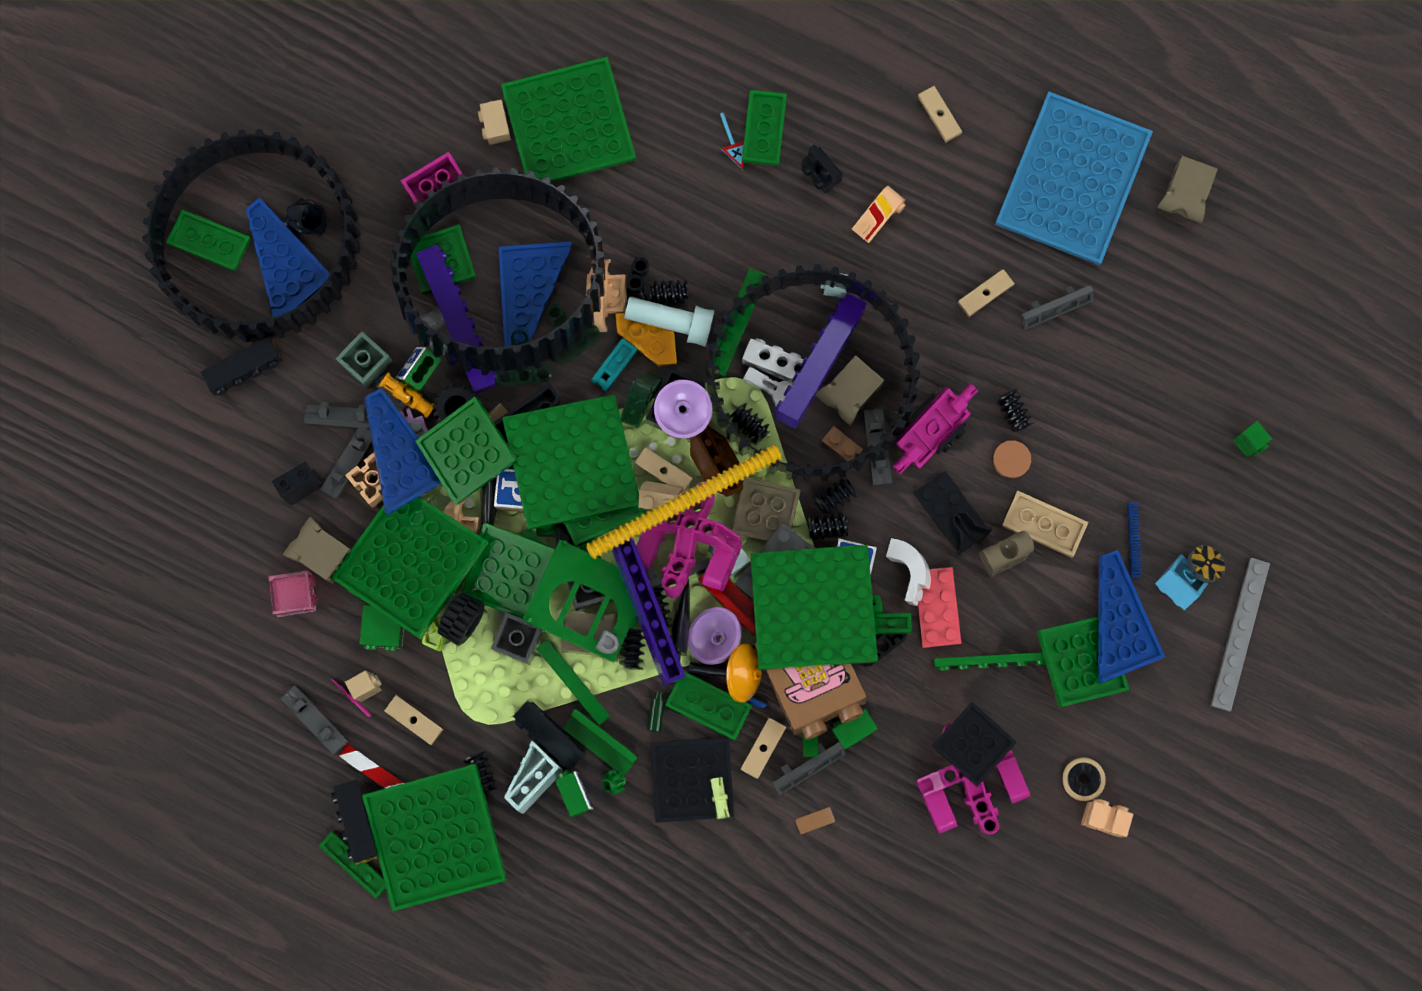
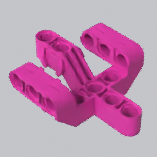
M713 494L711 498L707 497L705 501L701 500L700 504L695 503L694 507L690 506V509H686L685 512L682 513L680 511L679 515H673L672 519L669 517L668 521L664 520L662 524L658 523L657 527L652 526L651 530L647 529L645 533L642 532L636 545L644 568L650 569L655 558H658V551L662 542L666 540V533L676 535L674 553L671 552L669 554V563L667 567L662 569V586L665 594L670 598L680 596L684 586L687 585L690 572L696 563L694 556L697 541L716 546L703 578V585L723 591L742 548L741 537L720 522L707 519L715 501V495ZM676 584L674 587L668 588L670 585Z
M950 722L944 726L942 734L953 722ZM1010 750L997 764L995 769L999 771L1004 783L1003 788L1007 790L1012 804L1029 798L1030 793L1012 750ZM953 765L917 780L919 790L938 834L957 827V822L943 789L961 781L967 797L964 801L971 809L974 816V824H978L980 831L985 835H991L998 831L999 822L996 816L999 813L997 808H993L989 798L992 795L988 789L985 790L983 781L976 787ZM946 771L953 772L954 780L952 782L945 779L944 774ZM978 802H983L986 805L985 812L981 813L977 810L976 805ZM990 820L993 822L994 828L992 831L985 829V821Z

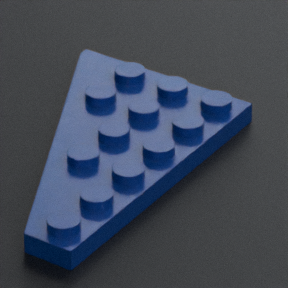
M259 197L245 210L259 258L266 292L269 297L270 308L272 309L273 317H278L307 301L321 288L330 273Z
M571 241L498 247L505 347L532 341L572 249Z
M381 388L366 396L365 405L385 513L389 515L442 483L415 442L419 437Z
M1118 550L1099 557L1098 681L1101 684L1165 658Z

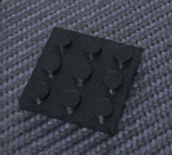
M971 702L936 740L932 747L973 785L978 787L1017 742Z

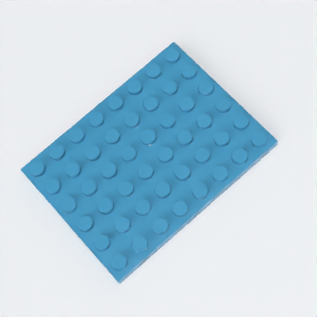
M1048 92L995 225L1100 266L1153 131Z

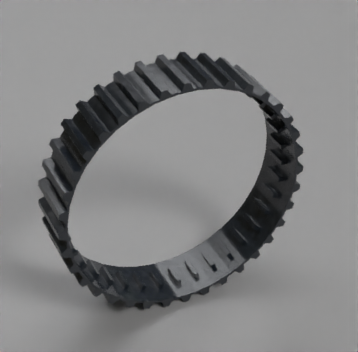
M240 129L237 135L229 136L224 132L221 133V138L218 140L204 139V146L199 149L193 146L190 147L188 156L184 159L179 157L175 159L176 167L172 171H164L165 180L162 185H155L153 188L157 193L154 201H148L147 207L151 212L150 217L144 218L143 224L148 228V233L142 237L149 250L144 254L145 258L153 265L150 272L160 282L158 287L196 325L200 326L202 324L212 334L219 331L226 339L230 340L234 335L239 336L244 342H249L251 337H258L260 340H263L272 335H277L279 339H282L287 331L293 329L296 333L301 332V325L307 322L315 324L317 322V315L321 312L328 314L331 311L329 304L333 300L340 301L342 296L339 291L343 286L350 285L349 272L357 268L354 254L360 253V247L355 238L361 236V231L355 223L358 215L352 206L353 201L335 170L329 167L325 158L322 155L316 156L312 147L306 145L302 148L294 137L287 141L283 139L280 132L275 131L272 136L265 135L262 129H257L255 134H247L244 129ZM276 153L293 157L297 161L301 160L310 168L314 167L322 178L324 176L328 178L326 181L331 189L336 187L338 192L334 194L339 203H342V207L339 208L344 216V222H342L344 228L342 248L331 274L321 288L295 309L278 317L263 321L242 323L241 321L228 322L223 318L222 320L215 319L209 313L204 315L194 305L192 308L189 307L188 304L190 302L183 295L179 297L177 294L180 292L179 289L171 283L170 279L172 277L167 272L165 265L167 262L164 259V237L169 216L178 198L187 186L213 165L243 154Z
M493 168L491 173L484 174L479 169L475 170L474 176L466 177L460 174L458 175V181L451 184L447 181L442 182V189L437 192L432 190L427 192L428 199L424 203L416 202L414 204L416 210L414 214L405 216V229H398L396 233L399 244L392 246L395 259L391 261V269L394 276L392 277V282L403 319L407 320L410 332L418 335L422 347L428 345L431 347L434 357L444 356L447 364L450 366L456 363L463 365L465 372H470L474 368L481 370L482 375L486 376L490 371H498L500 376H506L507 371L516 370L519 374H523L526 367L534 366L536 369L542 368V362L548 359L553 362L557 361L558 353L563 350L570 352L572 350V342L575 339L583 340L585 337V327L593 326L594 312H600V297L605 295L604 281L606 277L602 238L598 236L596 222L590 221L587 207L580 208L579 198L576 195L569 197L566 194V187L563 185L555 187L551 185V178L545 177L540 180L535 178L534 172L531 171L526 175L518 174L516 168H511L509 173L500 172L499 168ZM491 199L525 200L540 204L557 212L569 220L578 229L579 233L583 235L586 245L590 246V257L595 259L592 261V271L595 274L591 275V287L587 290V296L575 313L561 326L545 336L525 344L510 347H479L452 340L431 328L426 321L424 322L420 318L419 312L413 310L411 298H406L409 295L407 284L405 283V281H408L406 271L407 267H409V260L415 247L427 231L443 217L455 210L476 202Z
M802 265L796 267L795 272L787 273L784 269H781L778 276L772 279L767 275L763 276L762 284L757 287L747 286L746 295L743 298L736 296L733 299V309L731 311L724 310L722 313V326H715L714 329L715 343H709L708 347L710 360L706 361L707 377L710 378L707 379L708 394L713 395L710 398L712 412H719L717 414V424L719 428L726 427L729 443L736 441L739 445V453L742 456L749 454L754 457L756 453L760 454L762 449L757 450L752 447L749 439L745 440L738 434L739 428L737 426L734 428L729 422V412L725 414L721 405H724L723 397L718 398L716 390L720 389V382H715L714 379L715 373H719V366L715 364L717 357L721 358L722 350L719 348L722 341H727L726 333L729 328H733L740 314L743 316L745 309L751 304L755 305L758 299L771 295L773 291L784 290L789 286H802L804 284H814L816 286L830 285L831 288L839 287L845 289V292L853 293L859 296L861 300L870 303L873 309L878 310L885 317L884 320L888 321L893 327L894 335H897L901 342L900 349L904 350L906 356L904 366L908 367V374L905 377V382H908V391L905 390L902 398H906L905 407L900 406L897 412L902 414L898 422L893 420L890 425L893 429L887 436L884 433L881 435L880 443L876 446L871 444L867 449L868 452L860 456L857 453L852 460L846 462L840 460L838 464L827 466L826 463L822 467H811V464H807L806 467L794 465V462L788 464L776 460L775 464L771 463V466H769L770 474L774 475L777 471L784 472L786 479L789 480L794 475L803 476L804 482H810L812 476H820L822 481H828L829 475L837 473L842 478L846 477L847 471L851 468L857 471L862 470L866 460L869 459L874 462L878 459L881 448L888 450L894 441L893 435L899 436L905 426L903 420L909 418L913 410L911 404L914 403L919 390L914 386H916L920 378L921 371L915 369L920 356L919 353L913 351L916 338L915 335H908L907 333L908 320L900 319L897 314L899 306L897 304L890 305L885 300L887 295L885 291L877 293L871 288L872 282L870 280L862 283L856 280V273L851 272L846 276L839 273L838 267H833L831 271H822L820 265H815L813 270H804Z

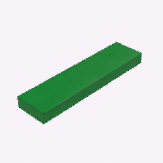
M331 831L320 843L319 847L375 899H378L386 890L384 877L368 862L355 865L353 861H349L347 850L350 847L334 831Z

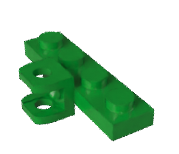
M872 595L873 604H875L873 610L876 634H912L911 613H883V603L880 596Z

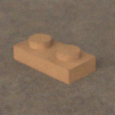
M834 426L821 441L845 461L854 459L855 454L858 453L860 455L863 451L860 446Z

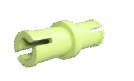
M723 777L711 779L710 782L714 796L712 801L715 802L717 819L730 817L726 801L728 795H725Z

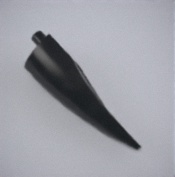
M497 476L480 488L482 527L485 522L492 525L495 523L497 509L494 507Z
M689 578L687 585L684 586L680 594L670 635L679 660L681 656H687L690 629Z

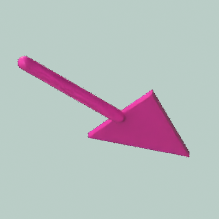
M331 679L352 703H355L368 717L371 716L357 700L353 699L350 693H347L341 685Z

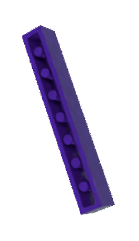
M438 245L417 252V257L452 340L472 346H483L480 336H475L473 329L476 326L473 319H468L466 312L469 310L465 300L461 301L458 296L462 294L458 283L453 284L451 279L454 277L450 266L446 267L444 260L447 257L444 250H439ZM474 368L470 372H466L476 394L496 386L495 381L498 379L494 371H490L487 376L482 375L481 370Z
M849 293L846 294L844 299H839L836 305V313H831L827 321L829 323L827 328H822L819 334V341H815L810 349L811 355H806L801 364L803 366L802 370H797L793 377L795 382L792 386L788 385L784 392L786 397L783 401L779 400L776 405L775 411H777L775 419L794 429L797 428L864 314L867 306L866 302Z
M630 538V541H624L623 545L619 544V547H613L612 552L662 685L666 686L682 680L686 676L634 539Z

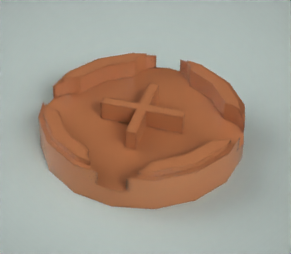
M1018 441L1001 443L993 454V466L1005 478L1016 479L1023 476L1031 464V454L1028 448Z

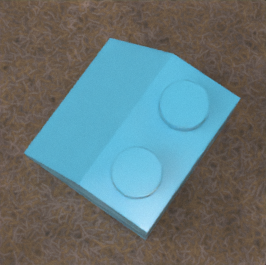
M1181 554L1155 584L1177 606L1185 610L1201 595L1208 583L1200 581L1195 577L1194 572H1191L1189 569L1188 560Z

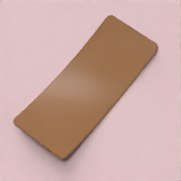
M828 807L798 818L795 821L800 834H804L835 822L831 808Z

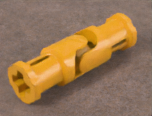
M389 372L379 384V387L386 388L392 393V396L401 400L410 408H415L423 413L425 418L433 410L434 403L431 404L422 398L420 393L404 382H399L391 377Z

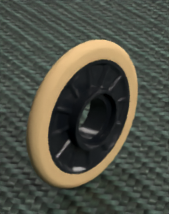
M1077 758L1065 767L1062 782L1066 792L1072 798L1079 801H1090L1102 793L1106 778L1102 767L1096 761L1090 758ZM1081 774L1088 775L1089 783L1087 785H1082L1079 782Z

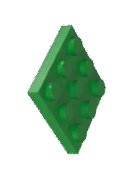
M460 225L424 235L412 253L411 260L423 295L432 292L416 253L438 245L439 250L443 249L447 259L444 262L446 267L450 266L454 274V277L451 278L453 284H459L476 278Z

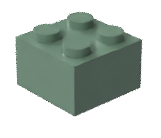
M362 331L336 358L338 363L367 389L393 362L390 356Z

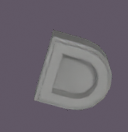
M604 630L595 649L605 654H612L617 650L619 641L615 635Z

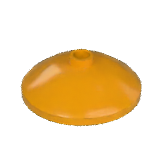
M741 643L734 648L728 661L727 687L733 700L736 702H747L755 694L760 684L762 670L759 671L758 655L755 648L748 643Z

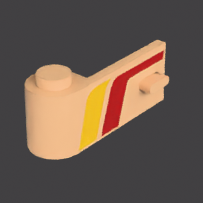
M886 186L853 226L852 230L870 243L891 215L896 212L899 214L905 208V199L892 188Z

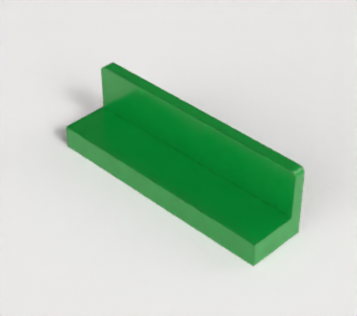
M575 709L571 714L572 717L563 729L617 772H621L625 776L638 757Z

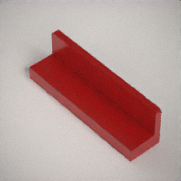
M702 574L698 578V582L725 609L734 613L740 624L754 636L756 634L754 604L730 580H728L723 591L703 585L704 574Z

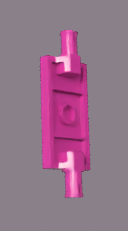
M969 383L960 395H955L948 387H945L894 441L903 452V456L892 466L897 473L901 475L911 463L920 469L970 416L971 413L967 410V403L978 393L974 385Z

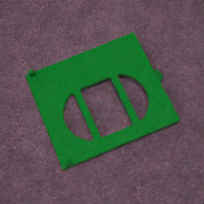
M559 540L523 617V621L612 663L615 662L628 630L635 628L637 625V620L634 618L636 613L618 566L599 557L594 559L590 553L569 544L566 540ZM573 581V587L557 621H554L549 609L550 597L558 586ZM581 584L605 596L587 636L562 625ZM610 599H612L617 609V622L610 633L617 637L619 646L614 653L605 654L595 649L600 639H593V636Z

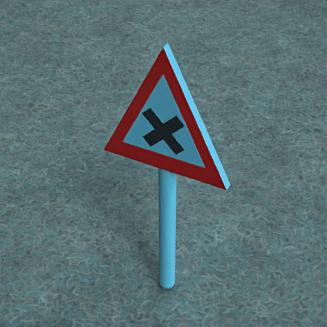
M720 113L731 143L730 146L723 147L721 150L743 170L744 141L734 143L724 113Z

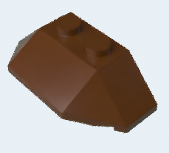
M709 425L698 435L690 437V456L705 482L707 479L711 480L712 476L717 477L718 473L722 474L724 470L728 471L729 467L734 468L733 465H739V461L726 438L710 428ZM739 480L737 484L733 483V486H727L728 489H722V492L718 491V493L726 497L743 490V481Z

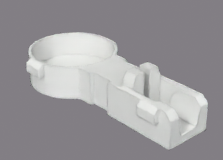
M749 367L743 378L747 384L768 392L776 405L779 400L783 401L786 397L784 392L788 385H793L790 381H773L752 367Z

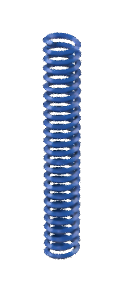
M1139 502L1127 504L1132 578L1142 576L1141 574L1136 575L1142 573L1141 571L1136 572L1137 570H1142L1141 568L1137 569V567H1142L1141 565H1136L1141 564V562H1136L1141 561V559H1135L1141 558V556H1135L1141 555V553H1134L1141 552V550H1134L1141 548L1133 547L1140 546V544H1133L1140 543V541H1133L1140 540V538H1133L1140 537V535H1132L1140 534V532H1132L1140 531V529H1132L1139 528L1140 526H1132L1139 525V523H1131L1139 522V520H1131L1139 519V517H1131L1139 516V514H1131L1139 513V511H1130L1138 510L1139 508L1130 507H1138L1139 505L1130 504H1138Z

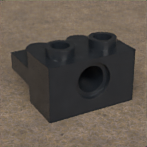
M815 144L811 146L808 155L802 159L801 169L807 177L810 176L814 180V186L825 194L842 181L843 173L833 164L820 146L817 147Z

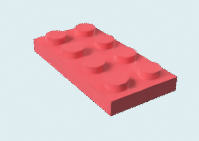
M953 567L929 569L931 575L930 589L922 588L923 596L917 604L922 648L961 645Z

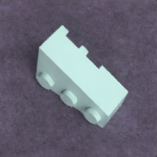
M531 741L530 748L521 762L518 773L514 776L504 797L522 814L529 809L559 777L558 775L564 771L533 741Z

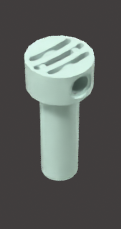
M629 297L624 319L687 334L688 343H695L705 347L714 310L696 306L693 313Z

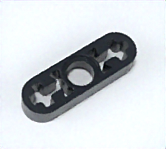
M883 634L878 638L876 644L880 641H885L888 644V650L885 652H881L877 648V654L880 655L878 661L904 642L907 634H902L901 640L900 638L893 640L894 646H892L891 641L886 636L889 635V638H891L895 634ZM876 662L860 664L864 667H870Z

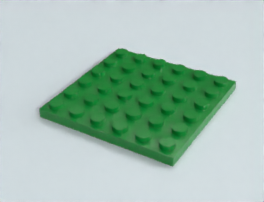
M608 56L501 84L525 175L531 171L534 172L535 178L542 180L548 177L551 178L552 183L636 161Z
M615 394L502 417L508 446L518 460L513 464V469L528 530L639 506L638 487Z
M421 497L389 515L385 513L383 505L331 578L421 640L489 542Z
M868 545L750 553L759 671L878 662Z
M477 764L362 795L392 911L507 880Z

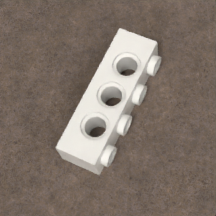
M756 338L755 340L750 339L742 358V364L794 383L793 377L796 373L794 369L796 367L803 368L801 364L804 359H801V356L791 352L789 354L784 352L779 346L773 345L771 347L766 345L765 341ZM767 353L770 357L767 360H762L759 355ZM779 360H785L787 362V365L785 367L778 366L777 362Z

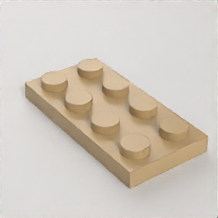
M1017 491L1002 527L1015 533L1026 531L1033 541L1073 558L1088 522Z

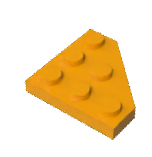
M625 313L616 314L618 335L637 348L639 352L658 367L677 365L674 331L624 319Z

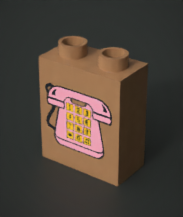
M851 664L764 670L794 736L803 732L805 739L809 740L827 731L824 722L839 716L842 724L864 714L860 706L866 704L867 697Z

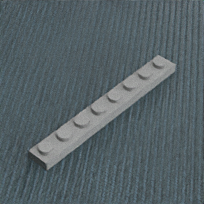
M1254 558L1249 559L1210 704L1211 707L1228 712L1232 710L1270 563Z

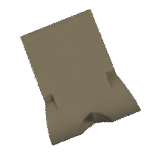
M1182 156L1176 164L1166 195L1157 208L1169 213H1179L1186 219L1201 224L1205 214V202L1218 168Z
M855 355L832 383L817 392L816 397L825 405L835 408L839 417L851 426L858 412L883 386L884 379Z
M310 516L302 526L299 536L289 544L282 556L304 564L333 584L335 580L331 577L351 549L326 533Z
M1020 531L983 549L978 555L991 578L1025 561L1029 553L1033 552L1034 544L1026 531Z
M568 611L565 616L564 627L587 636L596 614ZM617 614L602 616L593 639H600L604 630L610 633L614 629L617 622ZM562 639V652L597 656Z

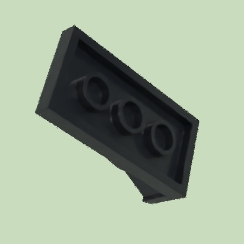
M945 471L914 492L915 497L958 555L991 533L992 528H987Z

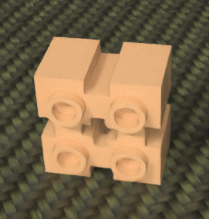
M372 453L364 460L366 463L364 467L360 469L356 466L345 476L358 491L363 489L360 494L374 508L383 501L375 454ZM373 477L378 478L375 483H372V482H373V480H372Z
M1094 799L1093 802H1087L1081 825L1116 837H1127L1133 814L1129 813V809L1119 805L1110 807L1109 802Z

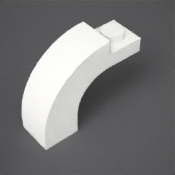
M891 538L886 557L890 561L908 566L911 579L905 601L910 605L917 606L918 601H921L923 596L922 588L930 589L931 575L928 564L913 546L904 541Z

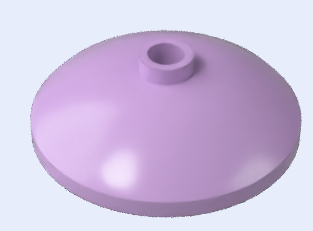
M677 380L667 384L658 393L654 403V415L660 428L667 434L676 438H690L701 433L709 424L712 416V403L706 390L699 384L689 380ZM681 405H684L686 407V411L684 413H681L679 411V407Z
M722 607L710 608L699 614L690 626L688 647L693 657L708 665L719 664L730 658L732 651L739 645L741 640V625L734 613Z

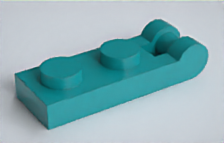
M622 338L596 372L591 382L596 385L599 384L604 391L608 392L638 349ZM604 374L610 376L607 381L602 378Z

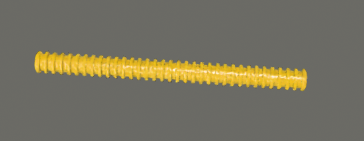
M773 444L771 448L767 447L765 451L761 450L760 454L756 453L754 457L750 456L749 460L744 459L743 463L739 462V465H733L734 468L729 467L728 471L724 470L722 474L718 473L717 477L712 476L711 480L707 479L705 483L701 482L700 486L696 485V488H690V491L686 490L685 494L681 493L679 497L675 496L673 500L669 499L668 503L664 502L662 506L658 505L657 509L652 508L651 512L647 511V514H641L640 518L637 516L636 520L633 521L632 519L630 523L626 522L625 526L620 525L619 529L615 528L613 532L609 531L608 535L604 534L602 538L598 537L597 541L592 540L591 544H586L588 552L592 558L597 559L596 556L608 553L607 550L609 549L612 551L613 547L617 548L619 544L623 545L624 541L628 542L630 538L634 539L636 535L640 536L641 532L645 533L647 529L651 530L652 526L657 527L658 523L662 524V521H668L669 517L672 519L673 515H679L680 511L683 513L684 509L688 510L690 506L694 507L695 503L700 504L701 500L705 501L707 497L711 498L712 494L716 495L718 491L722 492V489H728L727 486L731 487L733 483L737 484L739 480L743 481L744 477L748 478L750 474L754 475L755 471L760 472L761 468L765 469V466L769 467L771 463L775 464L776 460L780 461L782 459L779 449Z

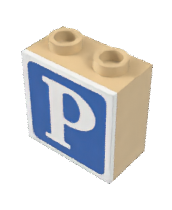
M506 469L497 476L494 507L497 510L523 512L514 470Z

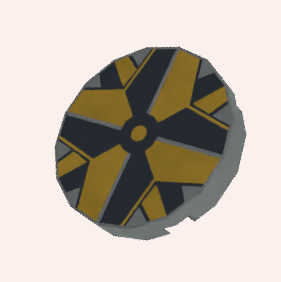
M1200 545L1194 548L1188 555L1189 569L1191 572H1194L1195 577L1200 581L1213 583L1225 573L1223 557L1211 546Z

